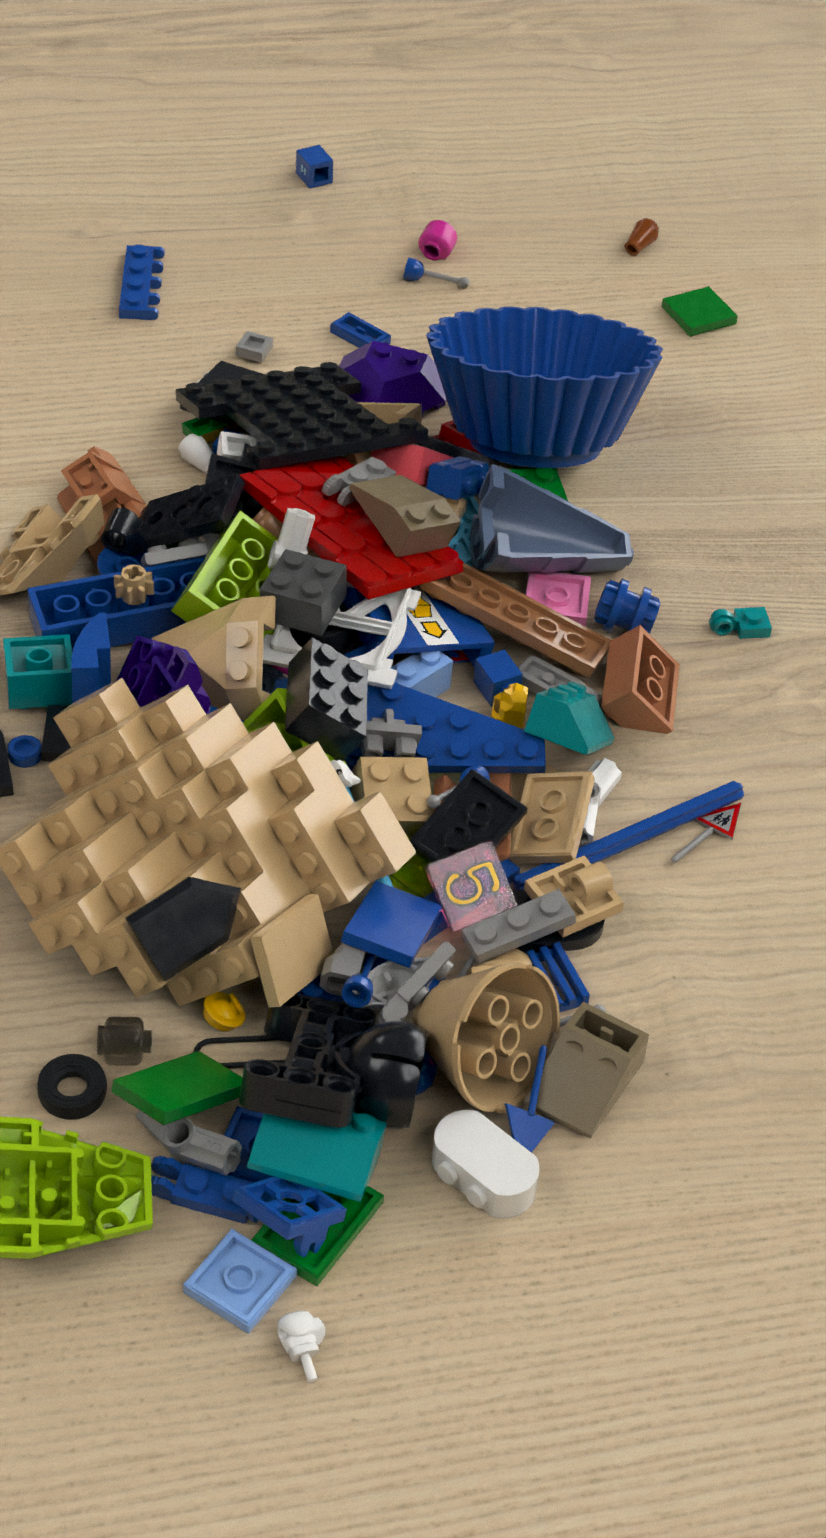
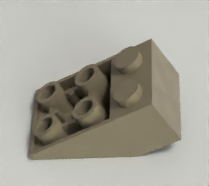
M582 1002L565 1025L544 1064L536 1111L591 1139L644 1063L649 1034ZM531 1090L524 1101L526 1106H529Z

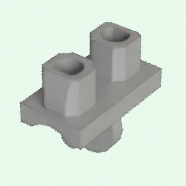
M384 709L382 718L371 717L370 721H367L366 738L356 748L361 749L362 757H382L383 750L394 751V757L414 758L422 736V726L405 724V720L394 719L393 709Z

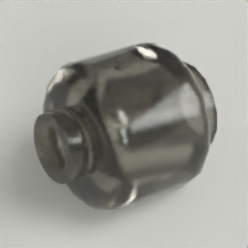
M110 1016L106 1019L104 1025L98 1026L97 1055H102L105 1063L108 1065L137 1066L142 1062L144 1053H151L152 1030H145L144 1021L140 1017Z

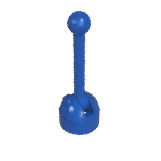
M368 952V958L361 974L352 975L348 978L341 993L343 1000L355 1008L368 1005L373 995V984L367 977L375 958L378 956Z

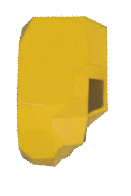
M513 683L504 688L503 692L495 695L491 718L523 729L528 687Z

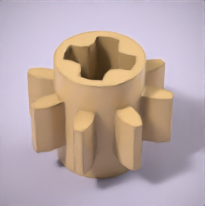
M135 564L123 567L121 575H114L116 598L122 597L123 601L129 605L144 603L147 595H154L152 572H146L142 566Z

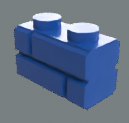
M461 456L432 463L429 466L427 489L453 500L477 495L480 492L490 466L487 462L473 461L470 458Z

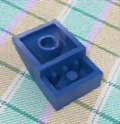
M99 613L90 620L81 631L74 645L71 657L72 704L111 684V654L106 613Z

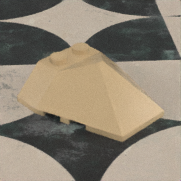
M97 494L80 497L63 519L48 504L32 507L13 531L11 536L15 541L11 548L5 547L0 553V556L3 558L0 564V595L12 594L27 590V588L63 581L85 549L92 546L98 540V532L105 525L101 498Z
M262 596L239 599L153 637L152 640L186 649L198 666L203 680L201 685L209 696L211 705L219 709L231 703L239 718L245 721L271 695L262 690L263 634L266 630H275L276 597Z

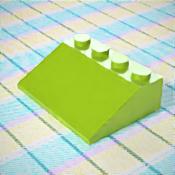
M239 511L230 521L228 528L221 532L171 611L184 621L189 622L239 599L260 597V588L272 571V569L268 568V560L272 545L275 540L278 541V538L242 511ZM274 630L264 631L263 639L266 634L273 635Z

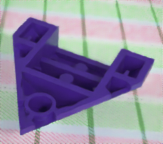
M371 341L345 355L339 367L349 372L361 382V393L349 395L356 402L422 404V417L424 411L432 407L437 410L445 406L447 402L435 362L428 354L389 345L384 342Z

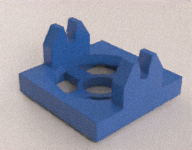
M275 1176L236 1188L232 1200L246 1210L248 1219L254 1223L260 1220L286 1240L294 1238L295 1251L302 1257H306L308 1250L314 1254L318 1252L326 1239L328 1227L343 1222L347 1210L343 1205L321 1190ZM282 1198L295 1199L299 1203H289ZM306 1203H310L315 1209H317V1212L308 1207ZM280 1211L297 1213L301 1217L290 1220Z

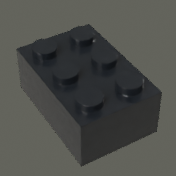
M311 638L288 665L285 731L308 744L318 741L325 753L343 761L366 738L368 669L357 660H351L337 652L332 646Z

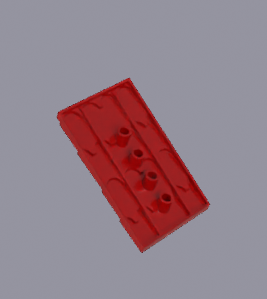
M341 456L253 471V473L248 472L239 475L245 482L243 489L281 523L284 521L287 508H298L313 514L315 521L307 546L322 559L347 565V581L368 600L463 572V561L459 558L458 553L449 546L447 548L396 557L359 502L354 501L349 505L347 504V506H343L337 501L341 491L331 496L324 494L322 487L327 479L334 474L339 475L354 466Z

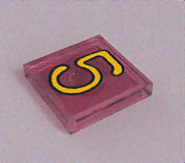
M491 840L424 867L439 905H442L441 910L451 933L518 906Z

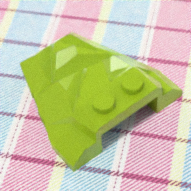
M0 1116V1258L32 1259L152 1229L153 1209L150 1156L104 1141L99 1146L79 1141V1133L70 1130L66 1131L65 1136L42 1129L43 1122L33 1118Z

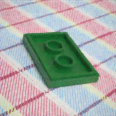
M196 1051L113 1080L111 1092L157 1122L166 1125L239 1098L242 1077L202 1052Z
M367 1186L362 1200L359 1202L322 1191L343 1205L347 1210L343 1222L328 1227L326 1239L315 1254L308 1250L306 1257L300 1256L295 1251L294 1238L286 1240L265 1224L251 1241L295 1267L298 1276L318 1287L383 1204V1194ZM285 1198V1199H284V1201L289 1202V1203H299V1202H298L297 1200H295V1199H291V1198ZM306 1203L308 1207L317 1212V1209H315L310 1203ZM280 1211L290 1220L301 1217L297 1213Z

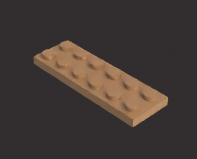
M463 563L462 573L424 583L419 587V589L427 592L433 599L442 600L452 605L460 613L470 615L484 622L490 629L505 633L512 637L515 642L527 645L541 652L545 658L560 662L578 675L590 678L609 651L610 639Z

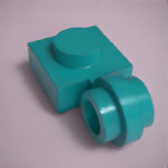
M765 607L734 608L733 614L726 609H717L711 614L709 619L711 630L715 631L718 635H727L731 631L737 630L739 639L770 637L772 631Z

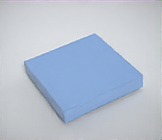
M231 1229L183 1284V1293L249 1334L297 1277V1269L234 1229Z

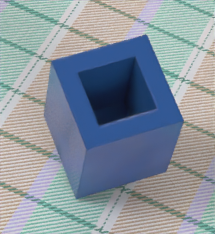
M320 145L296 150V174L309 189L333 183V159Z
M505 649L476 658L473 682L491 707L493 706L494 696L506 690L508 685L513 683L522 685L523 674Z

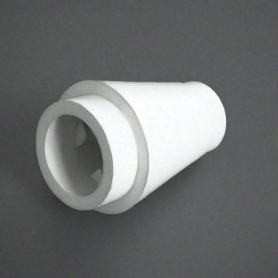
M189 434L181 441L178 447L181 458L207 474L211 454L214 453L202 436Z

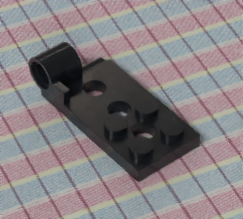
M239 474L227 478H218L207 484L195 485L190 489L150 500L148 505L143 508L140 517L129 509L116 508L109 515L101 534V541L108 549L114 552H125L128 556L145 552L148 548L154 546L169 545L228 528L245 482Z

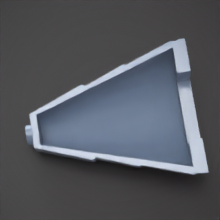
M491 465L478 495V499L482 500L478 506L479 512L478 514H473L471 525L470 553L472 562L477 569L498 573L570 571L572 574L619 571L623 570L625 566L630 565L634 555V550L631 548L630 534L588 510L578 508L549 490H544L504 467Z

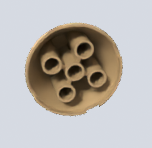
M522 962L506 963L449 981L442 980L427 994L423 1003L415 1007L412 1016L414 1024L421 1026L429 1032L425 1051L461 1096L475 1109L500 1114L506 1112V1103L515 1107L524 1103L533 1085L539 1048L542 1045L547 1047L546 1062L550 1055L549 1050L553 1032L559 1033L560 1029L559 1003L553 984L539 968Z

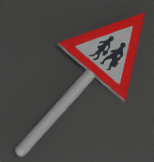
M741 803L720 808L695 819L694 821L704 825L707 829L671 858L672 862L677 863L714 831L733 840Z

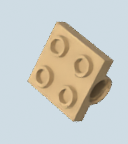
M585 856L525 880L524 890L532 900L557 889H560L576 915L575 924L558 930L562 937L616 915L623 910L624 902L613 890V879L607 866L600 861L591 864Z

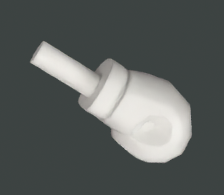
M308 1311L287 1313L280 1318L277 1325L279 1339L286 1353L289 1354L290 1360L292 1362L301 1361L308 1383H313L318 1378L311 1358L319 1353L318 1345L325 1337L324 1323L319 1317H313Z

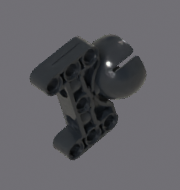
M295 994L280 1007L268 1006L264 1032L269 1037L291 1042L285 1063L262 1059L247 1061L244 1065L239 1103L251 1111L336 1128L350 1125L355 1109L358 1114H369L377 1120L387 1122L386 1129L409 1128L429 1032L421 1026L405 1021H389L375 1025L376 1014L370 1009L355 1008L346 1003Z

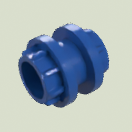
M623 578L619 583L612 580L608 581L594 614L595 622L602 624V630L611 633L614 625L626 629L627 632L641 625L650 634L660 608V599L651 595L652 589L643 587L640 594L629 591L630 581Z

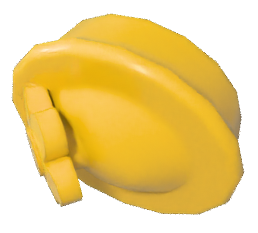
M216 992L204 998V1018L215 1029L228 1032L245 1022V1010L233 993Z

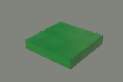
M709 286L662 299V308L689 336L737 323L738 315Z

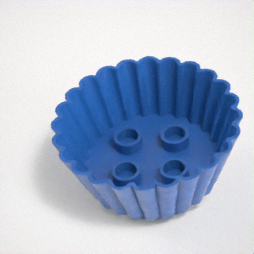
M506 306L499 309L479 308L474 310V312H457L454 314V317H443L439 319L438 324L430 325V332L426 334L457 430L464 433L465 437L470 439V443L475 450L487 457L513 465L536 468H563L585 464L597 458L604 447L613 446L614 442L619 440L660 364L663 351L661 346L655 345L657 342L655 338L644 335V331L641 329L626 327V324L621 321L604 320L603 317L594 314H578L571 310H550L543 307H527L523 309Z

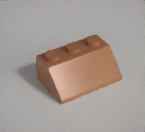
M641 625L610 641L601 708L608 717L612 718L623 728L668 734L673 731L680 664Z

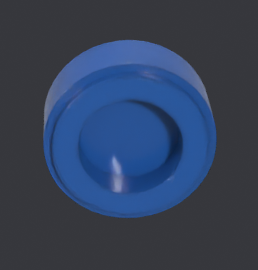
M29 735L15 737L9 742L7 747L9 761L21 768L36 765L41 760V742Z

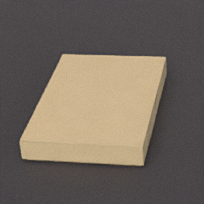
M592 771L527 773L520 803L526 806L528 810L527 814L513 829L511 835V850L508 857L514 864L567 863L576 859L595 781Z
M307 894L250 937L269 1007L282 1006L322 973L325 959L333 953L318 894Z

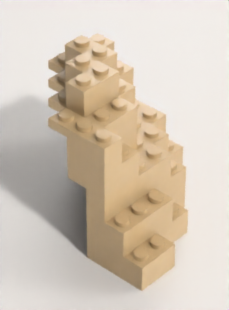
M123 678L75 701L53 717L71 748L49 763L48 767L66 795L0 845V866L33 917V920L28 924L47 955L73 945L91 976L117 966L135 997L160 989L166 984L177 1004L182 1006L258 977L260 974L250 937L307 894L319 895L323 913L350 903L370 882L397 872L416 851L381 791L354 802L318 741L292 752L274 722L248 733L231 703L206 714L189 685L140 708ZM188 876L241 888L229 940L165 982L125 917Z

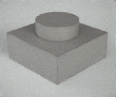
M246 331L236 345V356L262 363L273 348V338Z

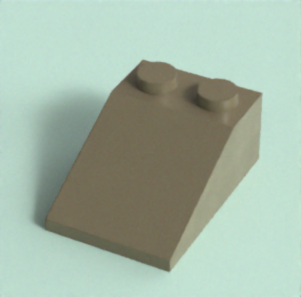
M402 475L355 482L349 486L350 491L396 557L447 548L461 523V520L444 497Z

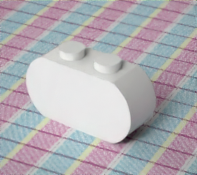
M455 1111L445 1116L438 1123L434 1133L432 1165L443 1182L455 1186L466 1195L468 1201L473 1206L482 1208L492 1217L511 1218L528 1210L536 1196L540 1170L538 1158L479 1111Z

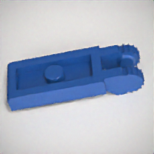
M161 1155L159 1157L156 1156V1158L154 1157L151 1170L157 1173V1175L165 1176L166 1178L151 1175L153 1196L169 1200L171 1204L231 1221L242 1224L247 1222L246 1210L232 1200L236 1188L254 1182L185 1163L182 1165L176 1159L170 1157L166 1158ZM167 1178L176 1180V1184L174 1185Z

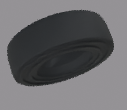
M66 1054L49 1061L39 1074L37 1082L38 1097L44 1109L53 1116L70 1120L84 1118L99 1109L105 1100L107 1093L105 1072L97 1061L85 1055ZM68 1077H79L87 1083L86 1090L76 1096L61 1094L57 1086L60 1081Z

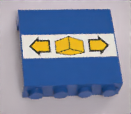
M420 585L411 587V590L420 591L421 597L415 610H406L407 626L405 635L399 646L387 657L388 659L393 660L395 654L463 650L475 668L476 658L492 653L495 642L480 620L460 613L455 607L442 600L433 599L427 592L419 589ZM347 587V595L342 603L350 609L366 599V597L356 588ZM385 604L365 616L392 622L390 611ZM355 630L369 652L380 645L387 637Z

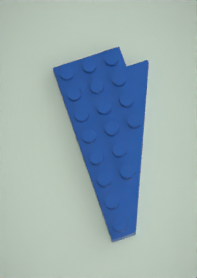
M275 679L274 691L277 688H287L288 679ZM394 682L392 689L368 685L367 721H370L371 717L382 718L384 709H393L394 719L405 720V724L421 725L422 736L414 758H427L429 773H462L466 768L474 764L483 766L488 773H545V739L524 732V729L400 685L397 682ZM355 748L344 759L351 771L359 758L362 757L360 748ZM383 750L382 757H394V751Z

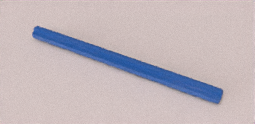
M731 781L578 848L576 859L585 856L591 864L607 859L744 797L743 786L741 783ZM543 863L516 875L513 878L515 890H524L525 880L565 863Z

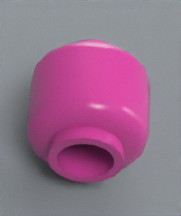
M443 220L431 221L420 235L419 248L423 255L430 260L446 259L456 245L458 239L457 232L453 226Z

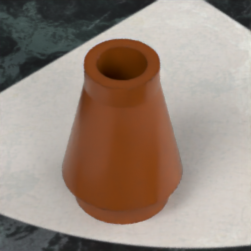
M648 218L637 221L625 244L626 252L636 256L641 250L656 241L659 233L658 225Z

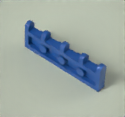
M142 244L127 245L119 305V319L156 320L158 318V309L149 307V305H158L160 303V295L158 293H150V290L159 289L162 286L161 278L152 276V273H161L163 271V263L161 261H154V259H162L165 256V249L163 247L145 246Z

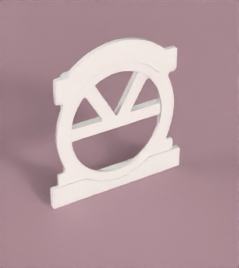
M347 581V587H353V586ZM407 588L370 600L366 598L346 612H341L338 608L329 625L387 636L380 645L370 652L350 658L351 660H357L368 669V685L392 689L398 671L391 669L393 660L387 657L401 643L407 626L406 610L416 609L421 597L420 591ZM385 604L390 611L392 622L365 616ZM275 623L274 634L265 635L263 639L264 664L288 668L289 662L302 649L292 637L289 627Z

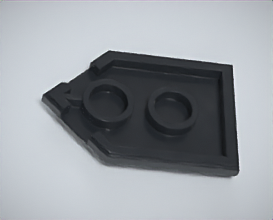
M188 876L125 917L165 982L229 940L241 888Z

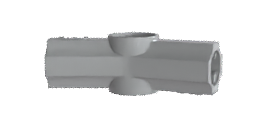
M140 1110L136 1113L137 1119L170 1152L172 1157L182 1165L184 1163L188 1165L195 1164L223 1175L236 1170L240 1162L242 1150L239 1141L194 1126L193 1122L187 1117L162 1125Z

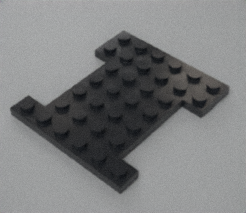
M324 362L320 364V367L314 368L298 366L294 368V371L288 372L273 370L263 376L248 374L241 376L240 379L231 381L229 379H216L213 383L205 385L190 383L186 385V388L176 389V401L198 419L227 415L260 441L258 446L247 448V460L259 470L428 441V429L417 422L416 419L401 418L399 422L387 424L350 398L349 395L361 393V382L333 362Z

